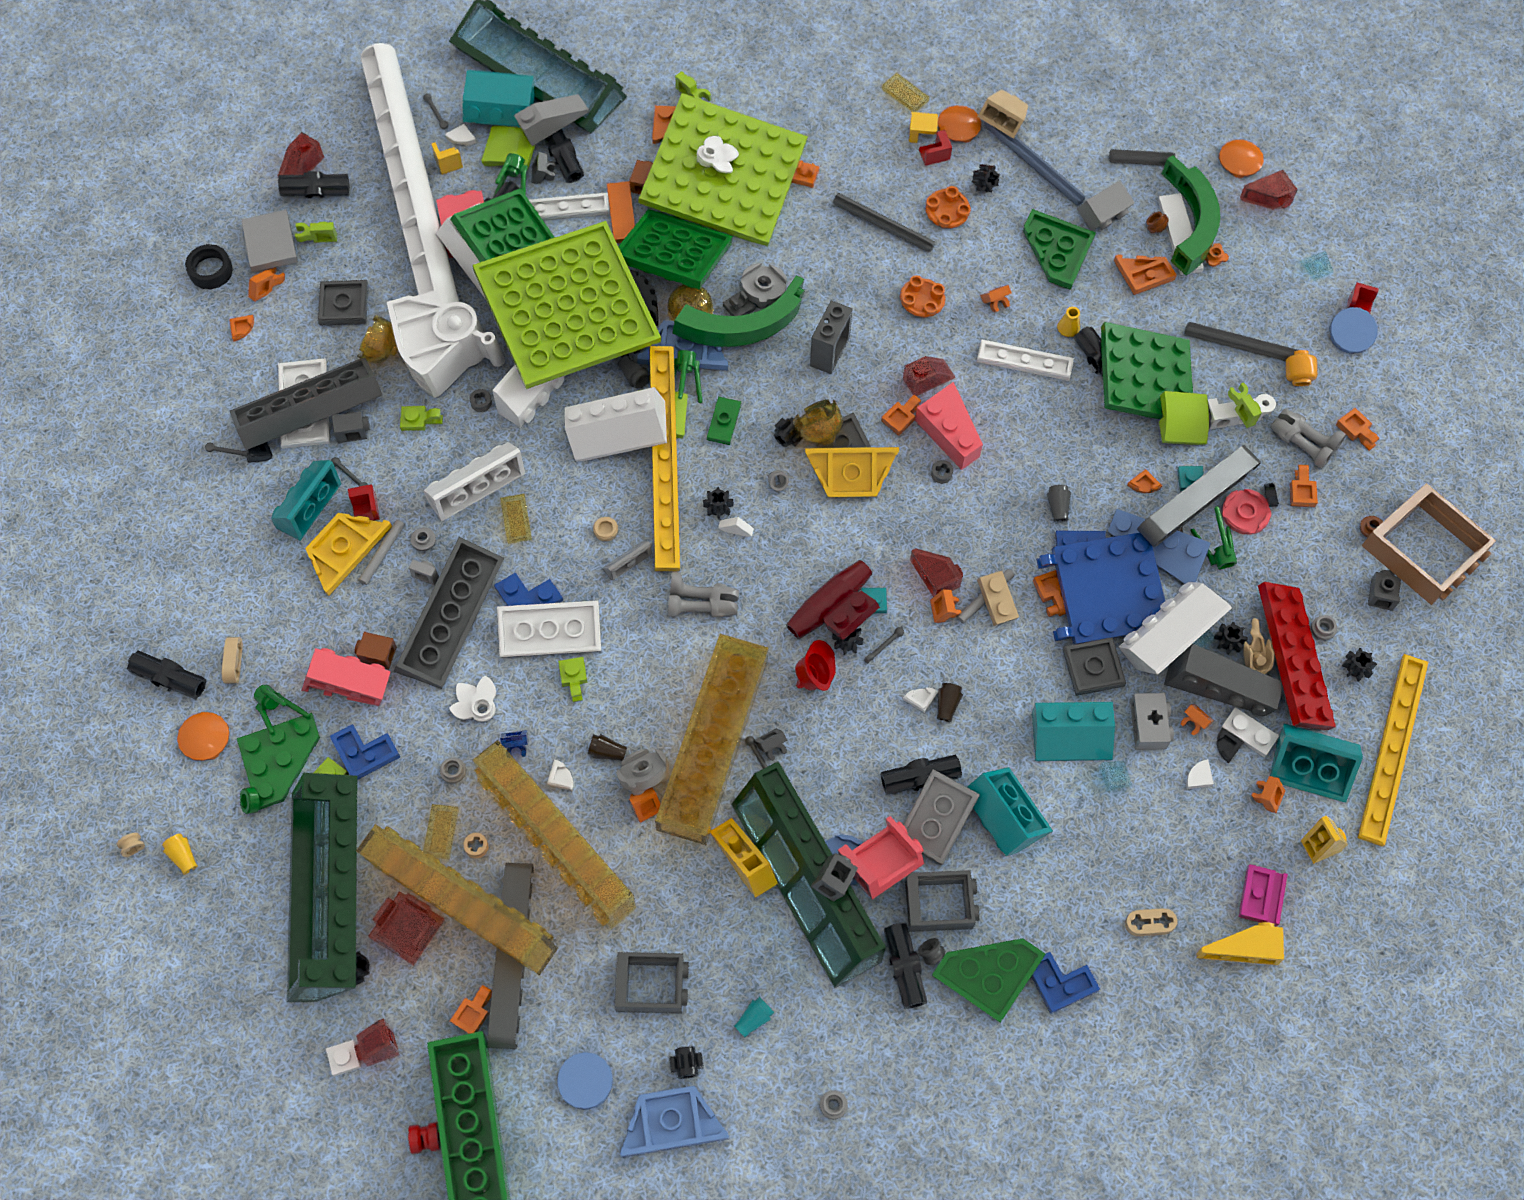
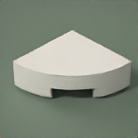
M464 124L445 134L446 139L453 144L469 146L476 143L475 137Z
M739 517L721 520L718 527L724 532L746 537L752 536L754 528Z
M929 687L911 690L903 697V700L925 713L937 696L938 691Z
M554 759L547 785L573 791L574 782L572 774L562 762Z
M1203 760L1191 769L1186 779V789L1213 786L1209 761Z

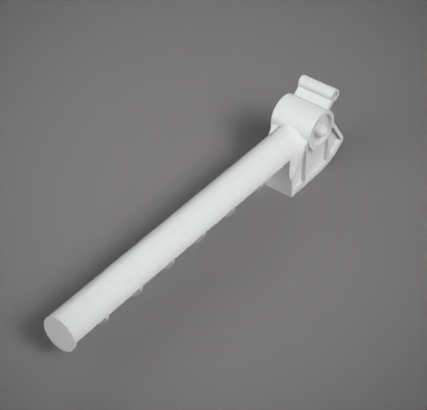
M376 43L362 51L361 62L418 292L417 296L408 295L388 301L387 306L399 353L417 385L427 394L436 398L468 367L478 364L484 357L490 359L495 367L502 366L505 363V357L495 335L492 332L484 333L474 309L468 304L459 302L446 247L436 234L440 224L396 51L389 44Z

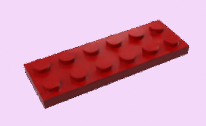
M1270 582L1261 583L1258 585L1292 725L1319 730H1331L1336 727L1334 714L1330 706L1327 687L1324 683L1321 664L1318 660L1315 641L1312 637L1309 618L1306 614L1300 588Z

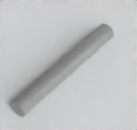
M395 521L358 579L359 582L365 585L368 584L405 526L402 521Z
M1010 569L1003 573L1006 582L1014 577V573ZM982 593L956 617L961 623L964 624L985 604Z

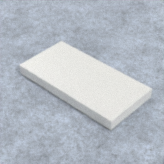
M326 358L278 363L279 391L327 372ZM329 417L280 436L281 448L330 444Z
M599 601L497 607L500 657L601 651Z

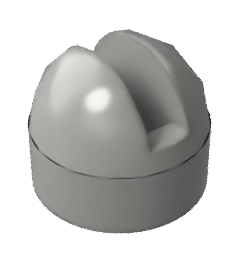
M775 470L769 474L768 483L774 490L782 491L788 486L789 478L783 471ZM775 476H777L780 482L778 485H776Z

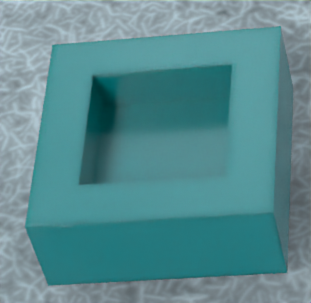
M1203 466L1178 467L1180 491L1185 490L1204 475Z
M861 588V591L877 601L880 608L874 613H887L886 588Z

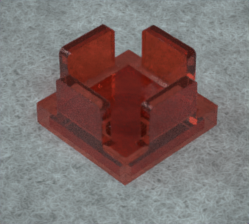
M399 891L394 900L388 897L375 914L373 921L376 925L368 937L414 966L445 920L434 913L426 903L409 893L405 895Z

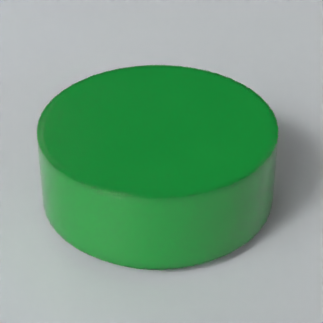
M255 787L243 788L240 792V806L245 814L257 813L259 810V795Z

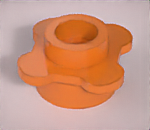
M1215 243L1211 247L1205 261L1208 265L1215 267L1222 262H1227L1229 255L1224 253L1221 244Z

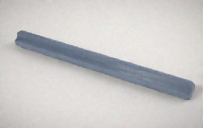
M984 122V126L1076 206L1081 205L1085 201V195L1017 136L1013 139L987 122Z

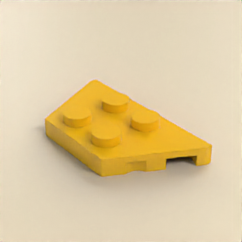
M899 447L805 448V453L828 497L877 496L899 452Z
M337 513L305 549L326 595H331L391 529L392 525L388 520L378 522L369 520V517H352L350 514Z

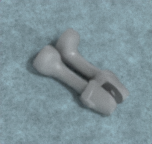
M1283 409L1278 419L1274 420L1270 428L1284 442L1288 444L1292 442L1313 458L1315 465L1322 469L1338 450L1346 434L1342 431H1337L1332 436L1323 435L1306 423V418L1303 415ZM1303 436H1305L1306 438H1308V439H1310L1311 441H1313V442H1314L1315 444H1317L1319 447H1317V446L1313 445L1312 443H1310V442H1309L1308 440H1306Z
M672 572L668 616L675 617L682 612L694 611L711 613L712 617L736 615L738 605L735 602L739 599V590L721 583H716L714 587L691 586L684 583L681 573ZM681 597L709 599V601H688L681 599Z

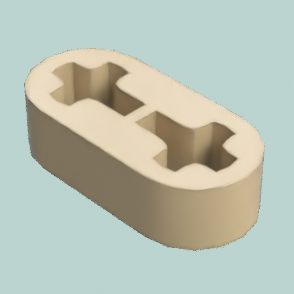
M227 637L225 639L222 662V680L225 684L239 683L243 649L241 637Z
M1165 908L1132 911L1125 920L1126 930L1133 936L1170 934L1177 925L1175 913ZM1162 915H1165V918L1171 920V923L1167 925V928H1164L1162 923L1154 924V921L1160 920ZM1135 917H1138L1139 921H1148L1149 924H1144L1140 930H1137V926L1132 925L1131 922L1135 920Z

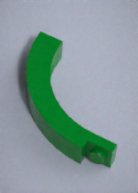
M1173 155L1167 158L1161 174L1188 202L1193 213L1195 228L1190 237L1176 246L1171 262L1187 276L1202 264L1212 247L1220 226V206L1216 193L1204 174L1196 166L1188 169Z
M796 275L778 300L770 306L751 314L739 316L715 315L686 304L674 320L672 334L694 343L716 347L744 346L765 340L784 329L798 314L802 301L801 298L805 292L802 289L805 279Z

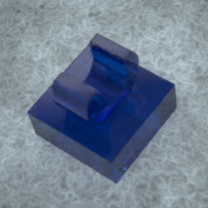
M527 730L501 734V747L507 748L506 755L508 759H512L511 750L513 748H519L522 757L526 756L525 745H528Z

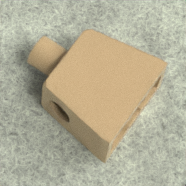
M1000 90L987 98L977 117L1014 139L1025 120L1028 105L1017 96Z

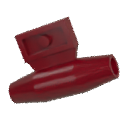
M858 560L835 574L804 601L786 624L788 630L797 639H801L825 624L829 631L844 640L880 608L875 599L860 591L872 576L871 569L862 560Z

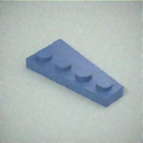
M1116 509L1108 533L1114 537L1139 533L1137 528L1146 519ZM1176 531L1158 546L1153 547L1156 564L1184 584L1196 582L1211 543Z

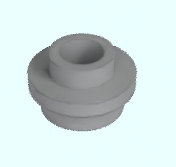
M419 528L411 535L412 546L418 551H427L435 545V534L429 528ZM421 536H427L424 541L419 540Z
M1318 616L1312 622L1311 630L1317 638L1329 640L1337 633V624L1330 616ZM1320 625H1325L1328 631L1322 630Z
M448 758L440 766V775L447 783H458L465 777L466 766L458 758ZM452 767H456L458 769L457 773L454 775L448 773L449 769Z
M836 1090L826 1092L820 1100L822 1114L833 1120L845 1115L848 1102L844 1094ZM831 1100H836L839 1103L837 1110L829 1108L828 1103Z

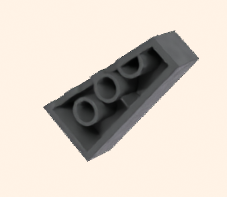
M1191 644L1169 664L1164 682L1166 686L1249 710L1257 716H1267L1278 709L1283 688L1282 681L1194 644Z

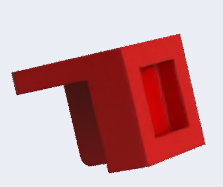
M945 130L936 133L935 143L919 147V152L925 166L951 159L952 145Z
M1356 282L1349 295L1346 308L1356 307L1371 313L1379 288Z
M373 485L349 488L348 495L353 506L354 517L363 516L369 517V520L372 521L380 520Z

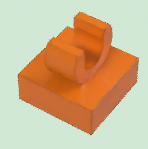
M800 160L792 183L813 188L820 166Z
M1004 285L980 295L984 304L991 302L990 309L993 312H998V301H1001L1005 308L1010 306L1008 298L1004 296L1012 292L1009 285Z
M943 589L930 599L934 623L945 622L949 618H955L962 613L961 610L955 609L954 604L959 602V598L952 595V590Z
M1191 704L1185 711L1188 717H1185L1180 725L1185 726L1189 721L1194 722L1195 729L1191 734L1196 735L1200 732L1201 727L1207 729L1214 720L1196 704Z
M1269 776L1267 782L1257 781L1258 788L1263 791L1260 794L1252 793V797L1256 802L1263 803L1266 810L1277 813L1285 794V789L1279 778Z
M652 787L646 789L640 795H630V804L640 823L663 811L658 796Z

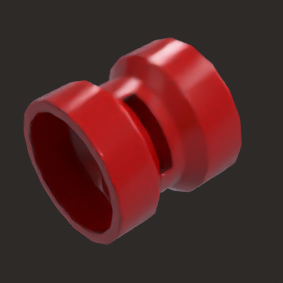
M431 1122L423 1127L418 1124L409 1125L408 1139L411 1154H419L427 1149L431 1152L441 1150L438 1122Z

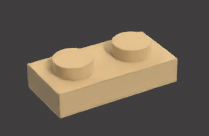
M1003 571L977 579L994 626L1019 618Z

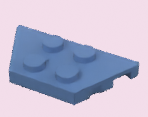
M664 320L658 327L661 342L651 346H674V358H677L678 351L680 350L693 351L697 354L696 360L700 361V369L728 371V361L724 358L721 347L694 343L672 334L674 321ZM650 346L646 347L642 354H638V364L650 365Z
M695 1086L640 1094L620 1154L621 1158L729 1140V1136Z

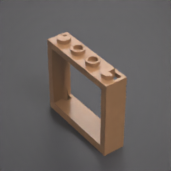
M1426 483L1373 530L1361 546L1432 605L1439 598L1444 601L1453 591L1452 585L1457 588L1467 578L1464 575L1465 573L1471 575L1480 565L1477 562L1478 560L1483 563L1492 554L1488 550L1496 540ZM1419 506L1475 552L1441 585L1385 538Z

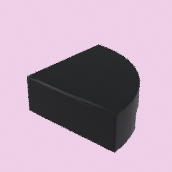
M268 442L248 449L246 455L247 462H261L272 459L273 455Z
M1273 482L1264 484L1269 507L1278 506L1279 502L1275 484Z
M1221 728L1217 736V748H1219L1218 751L1221 757L1229 764L1244 742L1224 728Z

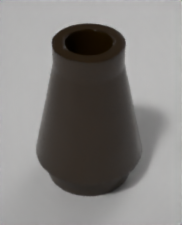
M942 683L941 688L938 689V720L952 722L953 715L963 696L961 693L962 687L952 683Z
M593 734L587 754L592 755L595 759L623 761L627 746H623L602 734L599 736Z

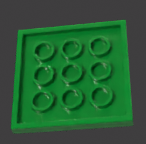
M521 188L458 212L450 219L479 262L555 238Z
M648 209L618 247L627 266L642 270L648 274L663 277L669 281L684 284L690 288L700 289L731 246L733 236Z
M1104 322L1101 325L1105 409L1160 420L1163 418L1160 395L1164 391L1193 393L1189 339L1110 322Z

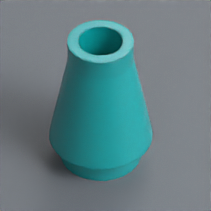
M759 996L755 1001L752 999L734 1027L746 1037L770 1021V1017L775 1012Z

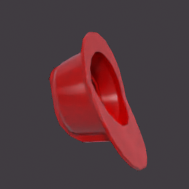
M814 641L806 655L796 664L797 688H805L809 691L817 689L827 691L836 674L835 653L825 641Z

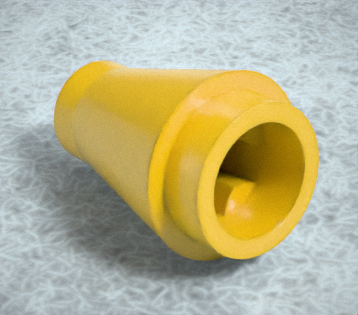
M1077 307L1067 308L1066 313L1058 322L1057 329L1060 334L1066 337H1074L1080 332V310Z
M178 833L162 843L164 847L163 852L184 875L189 873L190 869L194 870L198 867L187 837H183L181 833Z

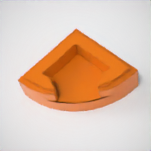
M253 315L229 319L233 341H238L249 334L254 325Z
M1146 469L1127 484L1131 489L1141 493L1156 492L1163 486Z

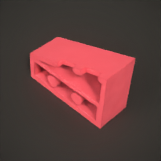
M954 382L917 407L915 421L961 470L980 457L983 443Z
M315 648L301 691L308 692L309 688L325 690L323 695L332 696V693L346 696L347 700L379 706L391 671L385 670V667L379 664L372 663L369 665L362 663L360 659L353 656L342 657L336 655L333 650L327 648Z

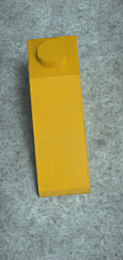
M1327 815L1321 817L1300 840L1313 864L1340 853L1348 845L1343 830L1338 828L1336 823Z
M733 818L710 831L742 882L755 898L778 884L768 860Z
M1269 922L1258 923V925L1203 946L1197 952V958L1279 965L1284 960L1283 927H1274V924Z

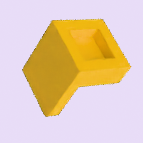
M911 112L909 142L918 143L919 133L935 135L937 133L938 114Z
M436 142L431 143L434 158L442 175L463 168L459 150L452 147L439 151Z

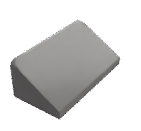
M641 541L602 568L611 581H614L651 556L650 542Z

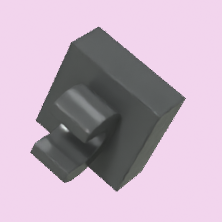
M538 152L532 164L531 183L541 184L543 178L552 181L556 173L550 172L554 171L556 163L547 161L546 153Z
M739 291L723 302V307L731 316L746 315L755 310V305L749 301L748 296L743 291Z
M777 728L755 739L758 749L765 752L766 756L772 761L775 760L772 753L774 748L778 747L782 754L787 753V749L782 743L788 740L784 732Z

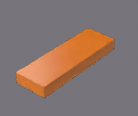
M629 181L607 183L613 237L616 243H621L635 226Z

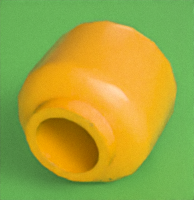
M1297 350L1294 352V355L1286 359V379L1292 382L1293 386H1309L1317 378V358L1309 354V351Z

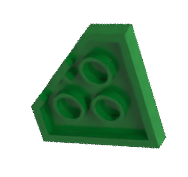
M1032 209L1024 225L1023 233L1048 281L1071 290L1096 232Z
M309 713L310 716L308 718L300 716L272 726L274 729L273 734H270L268 729L265 728L236 738L250 787H255L259 795V810L284 802L295 779L298 778L306 764L307 758L317 745L320 735L312 713Z
M1024 938L951 951L945 954L932 976L1001 1023L1046 953Z

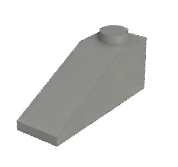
M579 94L534 103L514 116L531 146L587 114L589 109Z

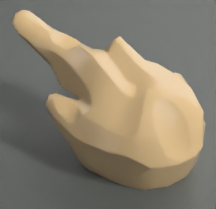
M1253 618L1250 631L1252 636L1251 643L1248 644L1246 641L1244 643V662L1247 667L1266 674L1273 667L1275 653L1270 639L1267 640L1266 645L1264 643V638L1260 633L1259 619Z

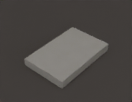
M287 209L241 219L252 273L298 262Z
M932 770L903 824L908 832V836L912 840L914 838L917 839L922 845L923 855L943 865L980 794L938 771Z

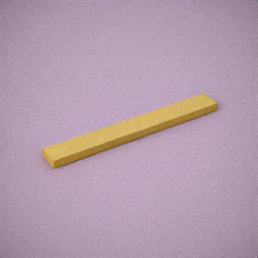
M1403 654L1357 837L1382 847L1386 843L1429 663Z

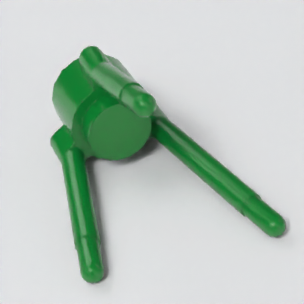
M514 153L507 155L505 163L495 180V184H498L495 194L504 185L507 176L517 177L518 174H521V189L526 195V173L528 166L524 165L525 159L522 156Z
M680 350L678 351L677 358H674V377L677 369L681 372L678 399L683 398L686 373H692V369H694L698 402L702 403L699 373L700 361L696 360L697 354L695 352Z
M1216 506L1214 510L1223 545L1214 549V555L1208 550L1207 557L1211 566L1217 564L1220 570L1225 569V567L1235 566L1237 558L1234 552L1231 528L1227 526L1225 532L1220 509ZM1192 528L1190 530L1194 537L1202 539L1195 529Z
M261 685L254 692V699L258 703L255 708L261 714L270 734L274 733V729L266 710H274L279 704L281 706H288L306 718L310 716L308 712L284 698L280 693H277L270 685Z

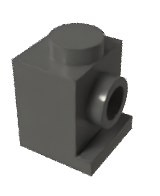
M347 412L342 415L336 413L332 415L333 430L338 443L367 439L366 431L370 430L368 416L363 417L361 412Z
M1390 570L1376 572L1371 579L1368 605L1393 611L1400 602L1401 579Z
M834 853L826 859L811 887L834 902L844 896L858 868L846 856Z

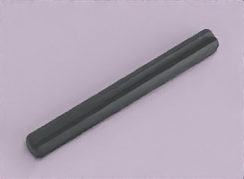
M837 193L833 200L835 205L927 252H931L935 245V241L840 193Z
M1188 322L1185 328L1186 336L1286 361L1289 356L1294 355V352L1298 350L1193 322Z

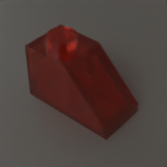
M301 132L288 145L278 175H303L305 172L312 171L324 158L320 143Z
M1280 170L1246 184L1240 199L1244 202L1273 210L1278 207L1286 208L1293 203L1298 189L1286 172Z
M924 356L905 365L903 373L904 382L915 396L955 378V375L944 359Z
M917 548L911 551L910 561L933 597L943 589L953 591L961 586L963 572L958 564L954 565L950 557Z
M384 1018L376 1021L356 1035L358 1044L354 1045L356 1056L359 1061L363 1060L367 1066L400 1055L393 1029Z

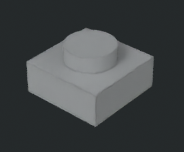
M412 560L409 566L411 576L435 586L439 578L435 566L427 561L419 562Z

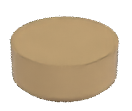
M610 517L599 518L593 526L594 535L601 541L613 540L618 534L616 521Z

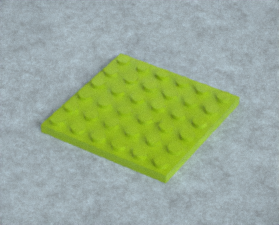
M681 93L639 196L638 203L753 243L768 246L808 136ZM711 136H719L723 144L732 145L739 152L738 157L729 162L733 169L732 173L719 172L713 166L705 167L697 161V150L700 146L704 145L705 139Z
M606 221L473 265V271L526 389L661 342L658 329Z

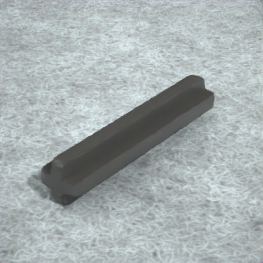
M1111 149L1109 152V162L1165 165L1167 158L1173 155L1176 157L1174 152Z

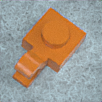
M275 267L254 275L249 279L248 297L253 301H257L268 295L272 291V287L283 283L285 273L275 275Z
M913 395L904 405L896 402L881 417V422L899 436L915 421L914 413L917 411V407L920 406L921 400Z
M1356 408L1348 412L1336 423V426L1352 441L1359 438L1361 444L1368 451L1376 446L1375 442L1380 439L1376 433L1370 430L1372 423Z
M1298 465V470H1295V480H1292L1289 484L1291 506L1315 507L1318 504L1316 481H1309L1308 465Z
M482 985L473 1001L465 997L450 1022L468 1034L478 1032L489 1015V1012L483 1008L491 999L492 990Z

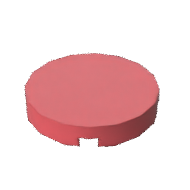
M1251 489L1231 492L1225 498L1222 505V517L1225 523L1233 531L1241 534L1252 535L1261 532L1268 525L1271 518L1267 499L1259 492Z

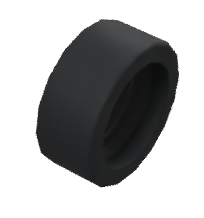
M206 244L198 246L186 258L185 267L190 280L195 286L202 289L211 290L219 288L227 283L232 276L233 267L229 255L222 247ZM218 258L223 263L222 267L214 274L206 276L196 273L197 265L205 259Z

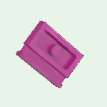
M1249 864L1246 870L1238 917L1259 923H1273L1277 927L1280 924L1288 874L1277 873L1275 870Z

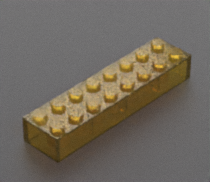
M719 634L655 819L656 831L707 845L767 665L769 647Z
M498 740L473 759L476 767L473 771L478 777V783L485 791L490 789L496 804L502 810L506 808L511 815L509 818L518 829L522 826L524 827L523 830L527 834L526 838L534 848L540 846L543 858L552 868L555 865L560 872L559 876L568 887L572 884L574 885L578 899L584 906L589 904L592 906L593 915L602 926L607 924L613 929L636 909L632 892Z
M376 824L373 826L356 849V852L374 867L537 975H541L558 950V947L552 942L554 937L546 932L545 928L534 921L530 922L515 908L507 907L495 895L487 894L482 890L483 888L469 879L467 881L450 866L446 867L432 854L423 852L412 841L400 837V834L392 828L386 826L382 829Z

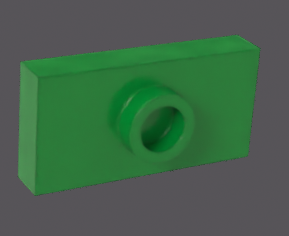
M718 396L707 434V441L726 445L731 444L741 408V401Z

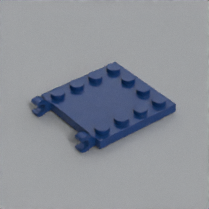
M1140 533L1056 546L1051 549L1052 554L1040 555V558L1036 559L1038 569L1055 566L1069 627H1061L1053 631L1055 641L1072 638L1073 644H1079L1111 637L1113 639L1125 637L1129 633L1137 631L1142 626V622L1148 616L1155 615L1161 609L1162 603L1165 602L1153 547Z

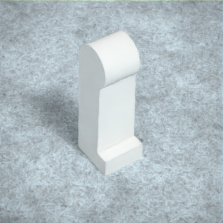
M1261 394L1256 399H1253L1259 404L1262 412L1258 421L1263 420L1262 416L1268 414L1270 417L1276 407L1274 398L1267 394ZM1217 398L1208 399L1209 430L1244 424L1235 411L1236 404L1234 402L1219 404Z

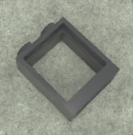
M832 300L830 301L812 335L811 367L832 374L850 339L853 308Z
M971 870L910 873L905 877L909 932L973 929L976 921H979V906L974 905L973 895H977L976 879H972ZM962 884L965 919L921 921L919 886Z
M617 952L616 1012L682 1014V1006H687L688 989H683V979H688L689 962H684L683 953ZM629 965L676 966L675 1003L628 1002Z

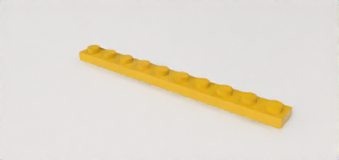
M650 346V388L655 387L665 400L667 443L651 446L654 571H679L680 548L674 346Z

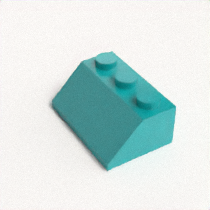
M467 70L462 99L463 122L520 127L514 115L534 104V76Z
M313 461L309 467L302 471L299 481L288 490L285 500L272 513L271 520L276 529L301 541L342 484L332 461Z
M1113 702L1035 703L1032 710L1035 761L1113 760L1115 737Z
M1283 723L1275 748L1270 776L1279 778L1282 785L1346 803L1363 759L1360 744Z
M1009 767L982 773L967 786V788L980 794L973 809L980 817L983 827L995 839L998 849L1006 856L1020 852L1053 832Z

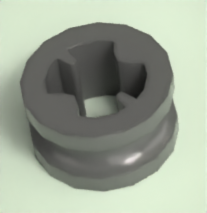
M477 389L471 393L470 403L472 409L477 412H485L491 408V395L487 390ZM477 398H485V403L477 404Z
M946 460L935 462L931 471L932 479L941 484L949 482L953 475L951 463ZM941 468L946 469V473L943 476L938 475Z
M937 938L928 939L918 949L919 955L923 957V961L927 965L939 962L946 953Z

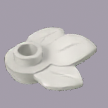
M711 136L705 139L704 145L698 148L697 161L705 167L713 166L719 172L732 173L733 169L729 162L735 160L739 152L732 145L723 144L721 137Z
M487 676L482 677L477 687L458 683L456 686V696L459 702H456L449 708L452 714L463 720L473 718L478 722L489 721L496 711L493 702L497 693L494 683ZM482 706L488 708L485 713H479L478 709Z

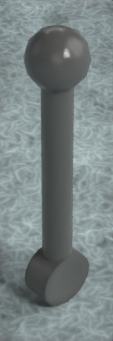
M429 93L424 94L423 99L425 102H428L439 120L440 128L446 129L448 122L442 119L431 100L432 96Z
M213 443L205 445V449L208 452L219 451L245 457L247 455V451L217 447Z
M338 457L332 458L331 461L334 466L339 467L357 485H368L366 482H361L343 466Z
M897 627L894 634L874 652L868 654L864 661L868 664L893 640L903 636V628Z
M748 736L745 739V743L752 748L763 769L768 767L755 745V738Z

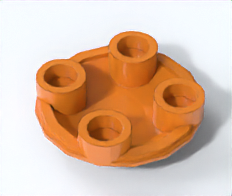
M956 105L950 106L941 112L938 117L939 131L945 130L949 139L968 143L977 136L981 130L982 122L973 109L967 106Z
M1246 140L1227 142L1221 148L1218 156L1222 166L1236 178H1243L1244 176L1257 173L1264 162L1263 153L1260 148Z
M948 186L946 189L935 191L926 200L928 218L935 225L942 228L961 226L970 215L971 207L967 198L955 186Z
M915 275L902 287L900 300L903 307L915 316H934L945 305V287L940 283H935L930 279Z
M213 712L194 714L185 720L179 729L177 737L179 749L185 756L193 760L205 761L216 759L228 743L229 726L221 716Z

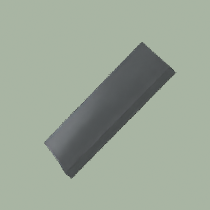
M363 357L229 411L245 450H248L336 413L380 397L382 392L366 358Z
M458 538L395 666V673L440 689L443 688L504 557L466 539Z

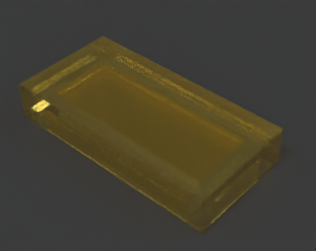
M895 73L882 85L883 91L911 112H917L929 101L928 95L898 73Z
M525 494L501 497L508 544L532 540Z
M432 804L423 849L424 857L450 859L459 812L458 807Z

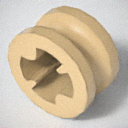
M130 833L118 840L117 846L119 849H122L121 855L123 857H130L145 848L144 842L140 841L141 836L139 833Z
M472 833L465 838L463 845L469 857L481 858L487 853L488 842L485 836L480 833ZM475 840H479L483 847H478L477 851L473 852L472 847L469 848V844H474Z

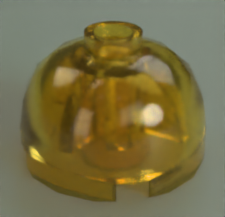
M682 284L671 292L667 302L668 316L671 321L676 319L686 304L698 310L713 313L712 297L708 290L703 287L696 289Z
M375 315L372 319L375 322L372 327H368L359 348L361 352L357 357L360 359L366 358L367 362L382 363L390 355L395 356L398 348L392 323L381 316Z
M829 399L815 402L804 408V415L800 417L797 414L795 416L793 425L797 433L810 444L827 445L832 443L843 425L842 414L835 400H833V403H830Z

